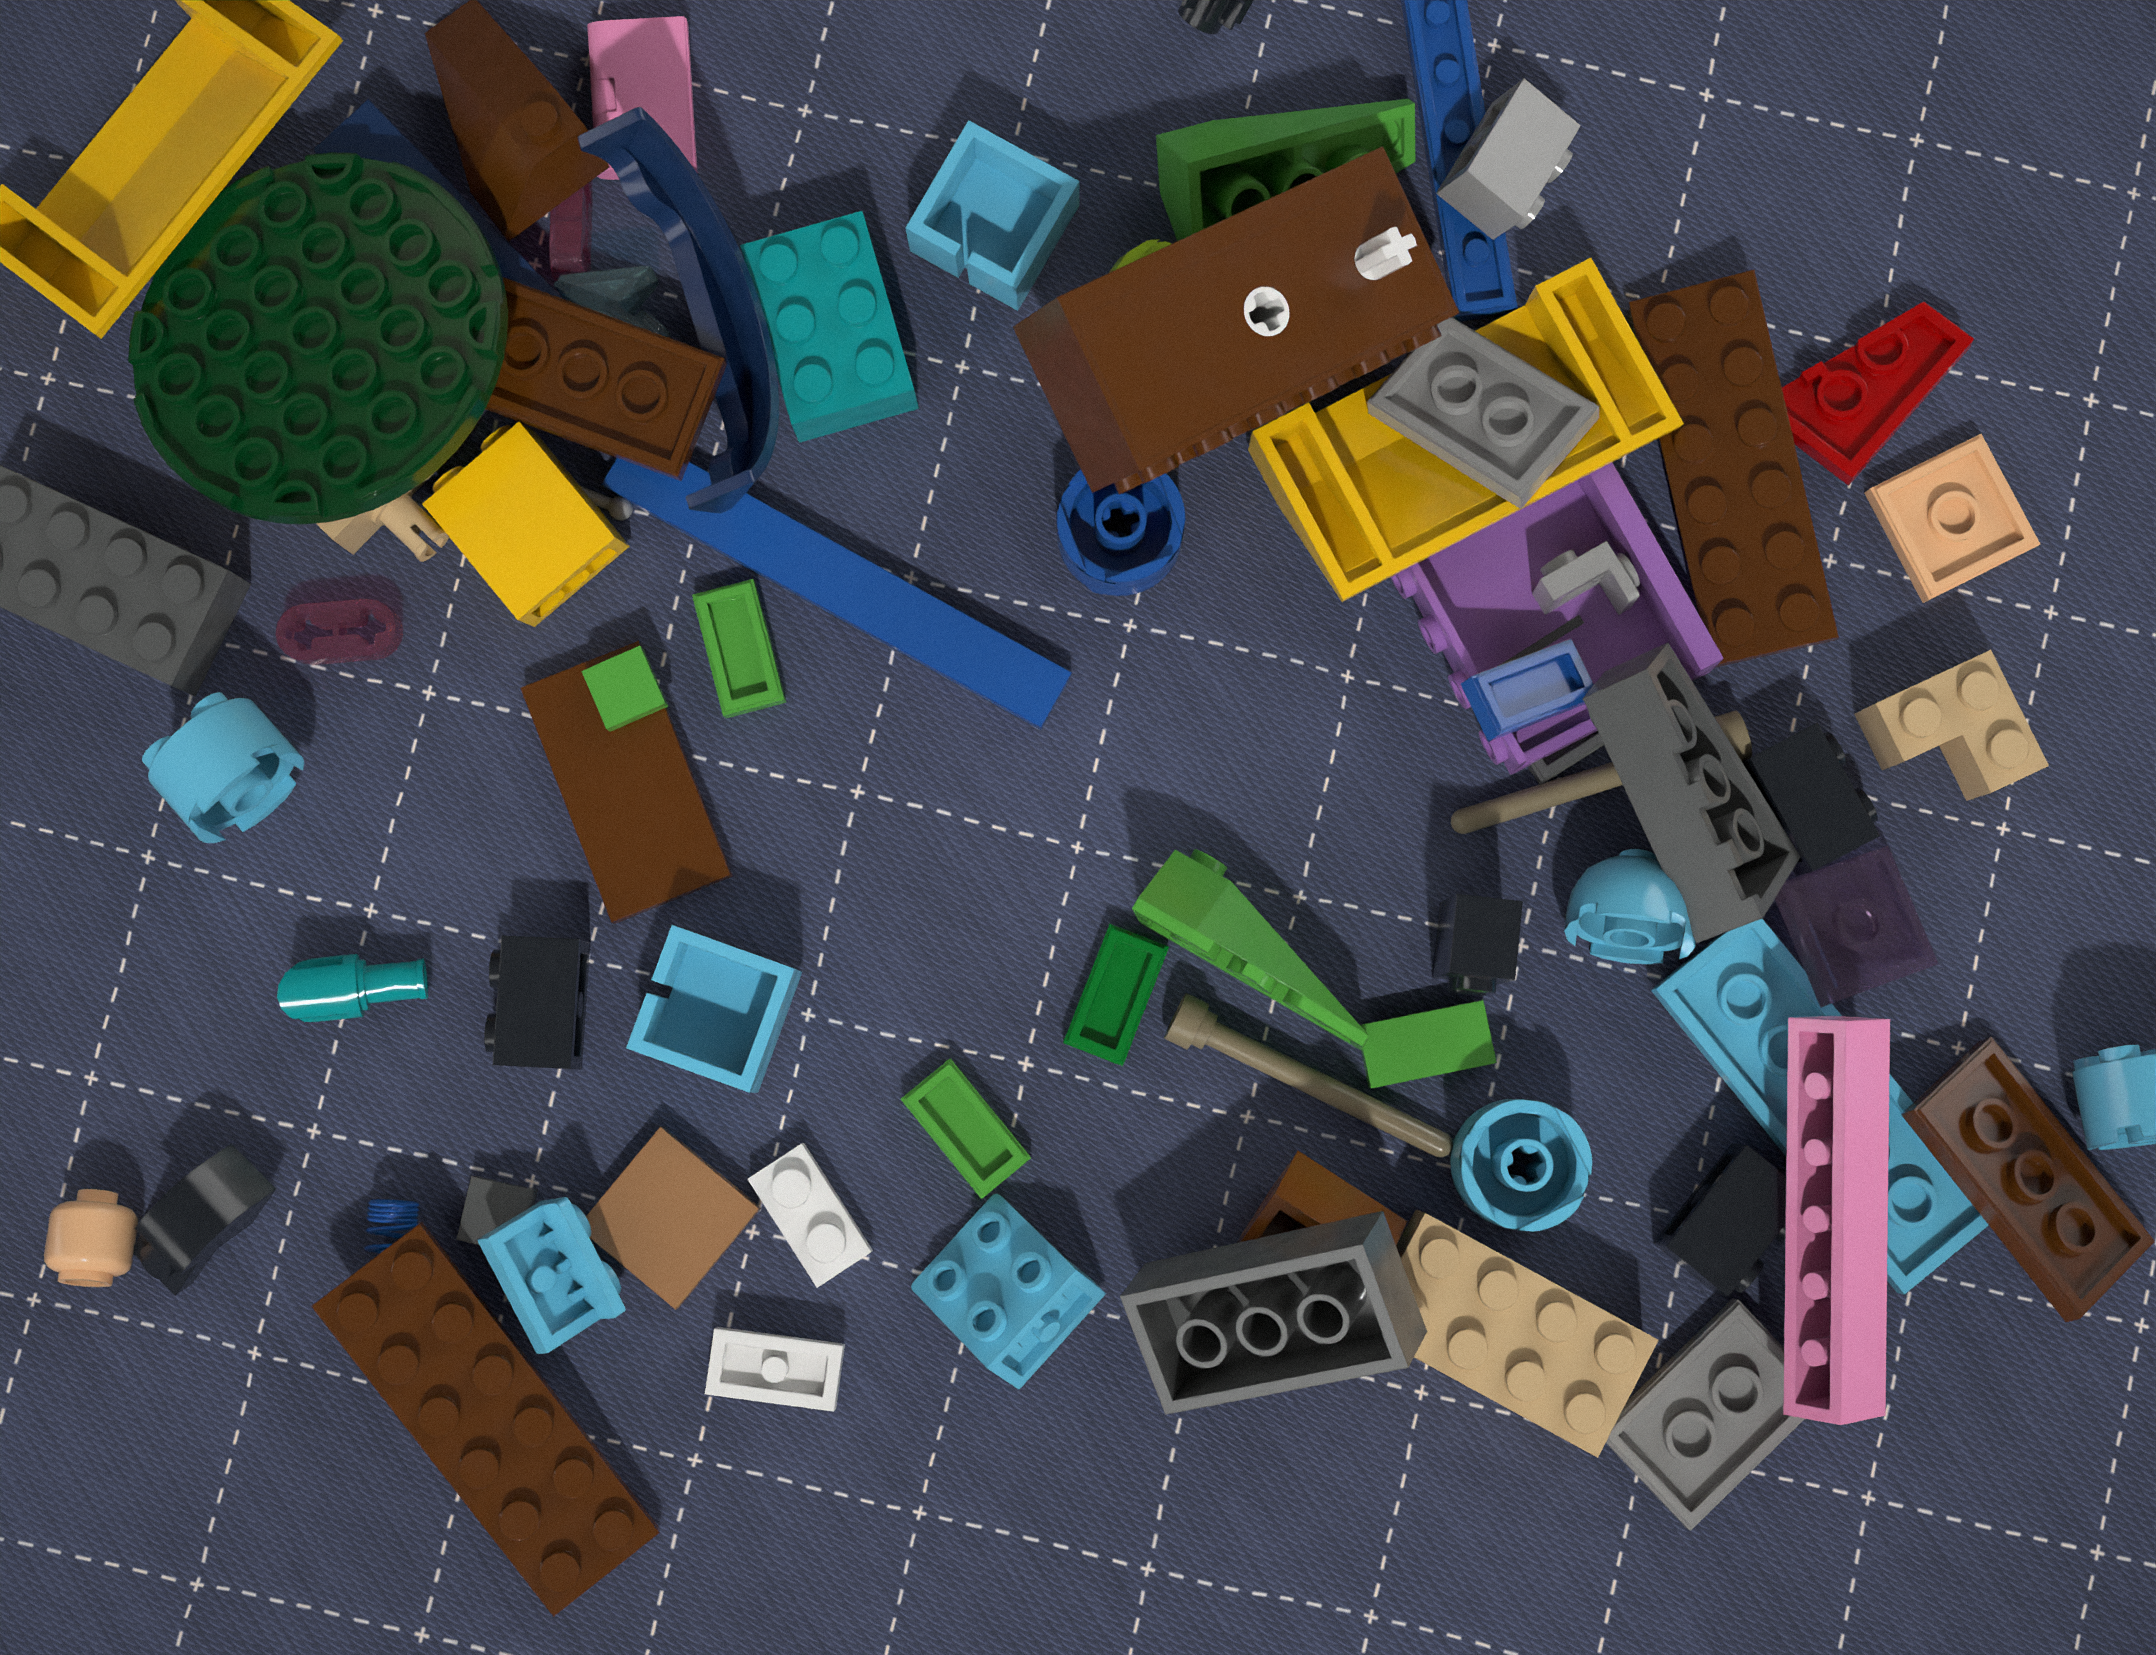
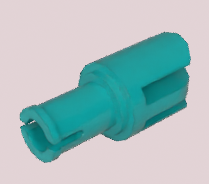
M358 954L311 958L298 962L285 972L278 984L277 999L281 1009L290 1018L300 1019L304 1022L364 1017L365 1011L370 1010L372 1003L417 998L421 1000L427 999L428 978L424 958L410 962L368 966L365 960H360Z

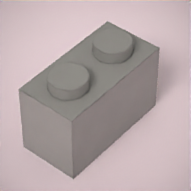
M1523 78L1492 102L1436 194L1492 240L1515 225L1519 229H1523L1536 217L1545 203V199L1540 195L1545 184L1555 180L1570 162L1573 153L1567 148L1581 125Z

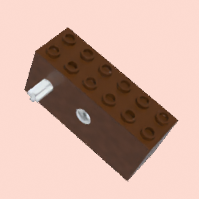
M1382 146L1058 296L1013 326V329L1092 493L1114 483L1118 494H1122L1179 467L1182 463L1233 440V438L1286 414L1287 411L1308 403L1354 378L1371 372L1400 355L1441 337L1442 334L1437 324L1459 314V310Z

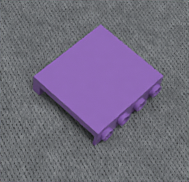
M1613 463L1598 469L1391 577L1399 594L1404 599L1412 596L1423 615V618L1418 620L1421 634L1434 654L1441 651L1444 653L1454 672L1448 675L1450 686L1464 709L1470 708L1471 705L1462 689V682L1473 675L1497 667L1578 615H1580L1584 623L1545 648L1572 639L1593 684L1596 683L1605 671L1667 642L1692 681L1711 672L1724 659ZM1605 541L1608 542L1615 555L1623 553L1630 560L1638 574L1640 585L1636 588L1640 596L1629 610L1620 615L1616 612L1599 584L1546 615L1532 595L1539 580L1544 577L1540 569L1548 562L1569 550H1574L1577 557ZM1586 704L1490 742L1487 741L1483 730L1479 731V737L1492 762L1495 765L1504 762L1510 775L1534 762L1592 734L1597 729L1590 719Z

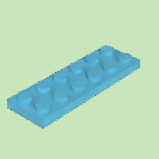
M1760 919L1718 935L1653 987L1651 991L1779 1149L1787 1156L1788 1018L1842 1015L1765 921ZM1889 1074L1887 1281L1897 1293L1905 1295L1984 1230L1988 1224L1902 1117L1901 1114L1913 1102Z

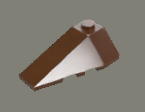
M469 0L424 33L471 194L508 242L610 167L605 160L581 151L577 137L588 131L585 125L551 83L477 0Z

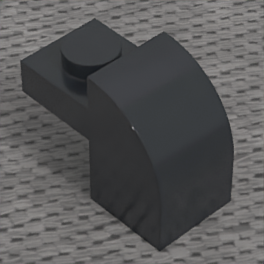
M230 1144L187 1174L147 1212L135 1228L140 1237L134 1244V1255L141 1261L145 1270L152 1277L159 1279L176 1296L194 1283L216 1249L254 1222L276 1188Z

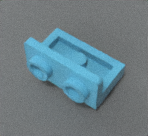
M567 1197L540 1201L477 1239L536 1354L549 1353L598 1320L616 1318L626 1311L619 1296L621 1285L617 1275L607 1263L600 1260L589 1238L591 1236V1227L588 1219L579 1207L571 1204Z

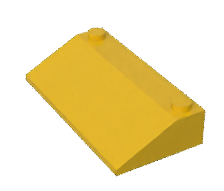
M175 0L191 17V20L39 206L35 209L4 184L0 185V263L102 339L343 42L337 33L290 0Z
M1592 258L1536 285L1524 306L1475 330V332L1599 406V419L1523 508L1680 428L1684 424ZM1390 375L1316 413L1308 402L1252 431L1248 451L1277 505L1342 602L1521 510L1368 414L1367 401Z

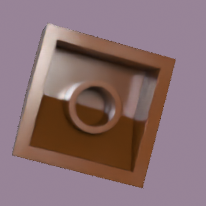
M1297 1151L1269 1190L1237 1243L1383 1211L1397 1246L1408 1221L1308 1156Z

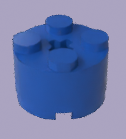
M1080 469L1075 474L1059 502L1057 511V541L1065 565L1077 580L1094 593L1114 596L1133 595L1155 586L1170 572L1177 562L1184 535L1185 508L1178 488L1166 473L1122 494H1118L1114 483L1092 493L1082 470ZM1120 516L1124 524L1134 522L1131 525L1130 536L1120 537L1116 531L1107 532L1110 530V518Z

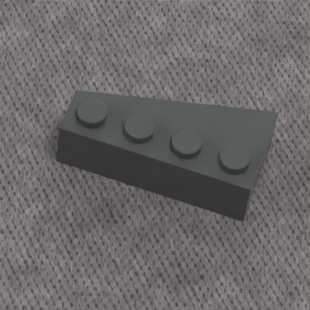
M1667 642L1605 671L1583 697V700L1588 709L1590 719L1599 732L1663 872L1675 883L1682 894L1696 943L1762 919L1798 862L1800 855L1673 649Z

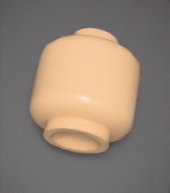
M82 1189L78 1190L76 1201H67L52 1209L44 1251V1262L51 1270L59 1273L58 1282L82 1287H110L113 1283V1277L123 1275L131 1269L137 1234L135 1228L138 1225V1218L133 1210L117 1204V1193L106 1190Z

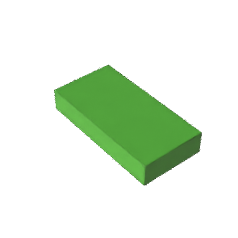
M754 579L693 594L692 597L723 716L727 719L787 703Z
M1483 1000L1360 1025L1369 1035L1361 1051L1369 1088L1497 1063Z
M951 1058L901 1098V1101L981 1199L1032 1158Z

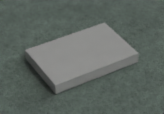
M1451 317L1437 324L1442 334L1441 337L1412 350L1367 401L1368 414L1522 509L1599 419V406Z
M1732 1298L1627 1400L1606 1444L1689 1531L1804 1420V1418L1783 1415L1784 1347L1738 1299Z

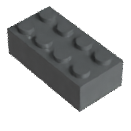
M0 465V607L196 697L251 584L219 565Z
M1383 1211L1147 1262L1120 1295L1165 1415L1409 1368L1427 1333Z

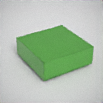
M641 646L581 671L604 725L609 732L668 707L646 653Z

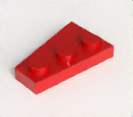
M1923 301L1858 339L1856 345L1823 363L1820 361L1801 372L1799 378L1782 387L1794 444L1849 486L1969 350L1974 338Z

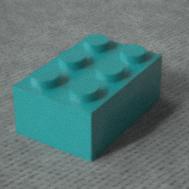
M863 211L740 245L744 261L764 313L773 348L778 380L790 422L799 443L919 409Z

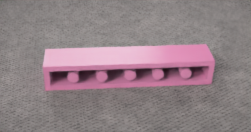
M1845 1016L1788 1018L1783 1415L1837 1425L1886 1416L1890 1019Z

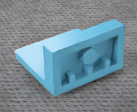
M993 1194L911 1285L912 1291L987 1369L1017 1389H1020L1106 1294L1089 1276L1068 1261L999 1194Z

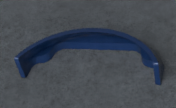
M637 107L579 135L577 139L581 151L605 160L614 169L632 205L639 212L653 219L661 228L672 251L701 350L722 357L727 362L726 369L715 394L726 430L727 449L713 456L709 462L711 485L686 496L689 510L721 514L732 509L762 475L773 454L779 422V392L773 348L764 313L749 270L722 213L703 181L678 146L643 108Z

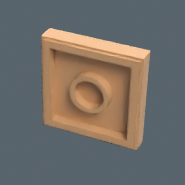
M1982 434L1870 488L1864 493L1922 603L2040 545L2037 536Z

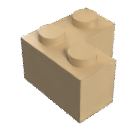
M1991 650L1854 714L1881 770L1900 764L1939 746L1966 801L1992 793L2049 766Z

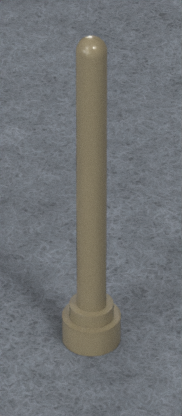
M1735 710L1715 716L1716 721L1741 761L1751 758L1752 745L1748 730L1740 713ZM1610 762L1459 809L1451 817V826L1457 833L1467 834L1622 786L1623 784L1613 763Z
M1185 993L1167 1028L1164 1039L1188 1050L1190 1045L1201 1050L1204 1045L1212 1047L1436 1157H1445L1452 1151L1453 1141L1447 1133L1217 1022L1218 1015L1208 1010L1209 1003L1195 996Z

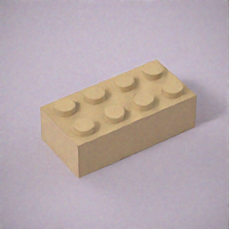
M1415 1210L1396 1246L1427 1329V1333L1414 1358L1598 1458L1658 1339L1427 1213Z

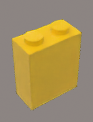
M517 422L513 427L506 425L490 434L481 444L480 449L482 453L465 468L457 466L443 474L433 485L432 490L434 494L422 505L518 621L536 627L630 546L538 434L521 422Z

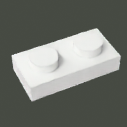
M804 1143L748 1178L753 1189L817 1288L873 1251Z
M716 1327L713 1333L705 1394L834 1412L837 1406L845 1344Z

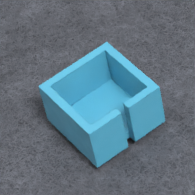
M968 120L905 228L910 252L957 278L966 268L970 285L1018 311L1079 207V181Z
M672 925L651 979L652 981L673 987L670 997L668 999L646 993L626 1048L740 1090L758 1093L802 972Z

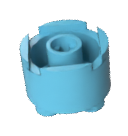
M220 692L210 694L199 701L191 712L190 716L192 719L184 724L172 736H166L154 742L142 756V762L149 769L148 779L151 785L197 838L204 843H217L226 840L219 831L233 824H236L244 832L266 818L288 797L297 784L289 775L293 767L295 766L301 770L304 767L303 757L252 700L246 698L228 700Z
M2125 1045L2098 1051L2099 1056L2074 1060L2075 1071L2072 1072L2087 1150L2099 1148V1150L2156 1144V1049L2141 1052L2139 1045Z
M1506 1099L1485 1105L1464 1122L1453 1139L1450 1165L1455 1188L1463 1202L1472 1212L1494 1225L1511 1230L1534 1232L1560 1224L1578 1209L1584 1198L1591 1175L1592 1154L1585 1134L1576 1121L1568 1114L1550 1104L1537 1100ZM1513 1150H1516L1518 1153L1532 1155L1533 1161L1525 1167L1528 1175L1526 1179L1522 1176L1509 1174L1507 1166L1513 1163V1156L1511 1154Z

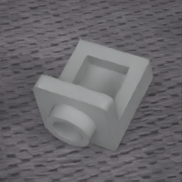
M1605 541L1577 557L1574 550H1569L1548 562L1540 569L1544 577L1539 580L1532 593L1546 615L1599 584L1616 612L1620 615L1629 610L1640 595L1636 587L1640 585V581L1630 560L1623 553L1615 555L1608 542Z

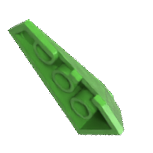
M1410 99L1212 120L1156 135L1160 195L1177 241L1382 146L1395 174L1415 162V103Z

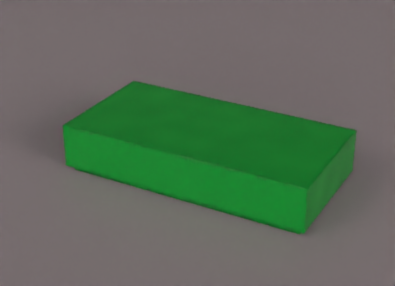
M1109 924L1063 1043L1123 1066L1169 947Z

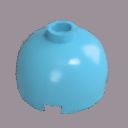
M1628 849L1622 851L1619 856L1602 860L1587 868L1572 889L1566 911L1564 932L1568 942L1574 946L1576 945L1577 935L1591 942V955L1622 963L1650 965L1663 963L1664 951L1680 948L1679 959L1687 957L1695 948L1696 941L1693 937L1682 894L1675 883L1663 872L1656 855L1652 852L1641 849Z

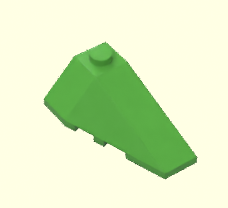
M1197 849L1193 850L1190 857L1174 850L1132 907L1139 922L1362 1051L1369 1035L1230 880L1223 877L1227 867Z

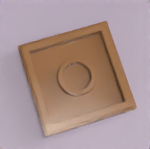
M662 1126L587 1214L586 1218L591 1227V1236L589 1238L676 1310L689 1297L759 1212L761 1207Z

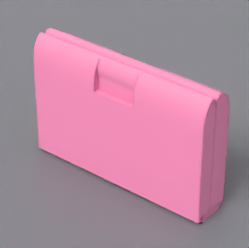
M677 16L596 21L587 24L593 128L634 108L641 107L669 135L697 172L687 18ZM611 166L597 176L601 179L619 180Z

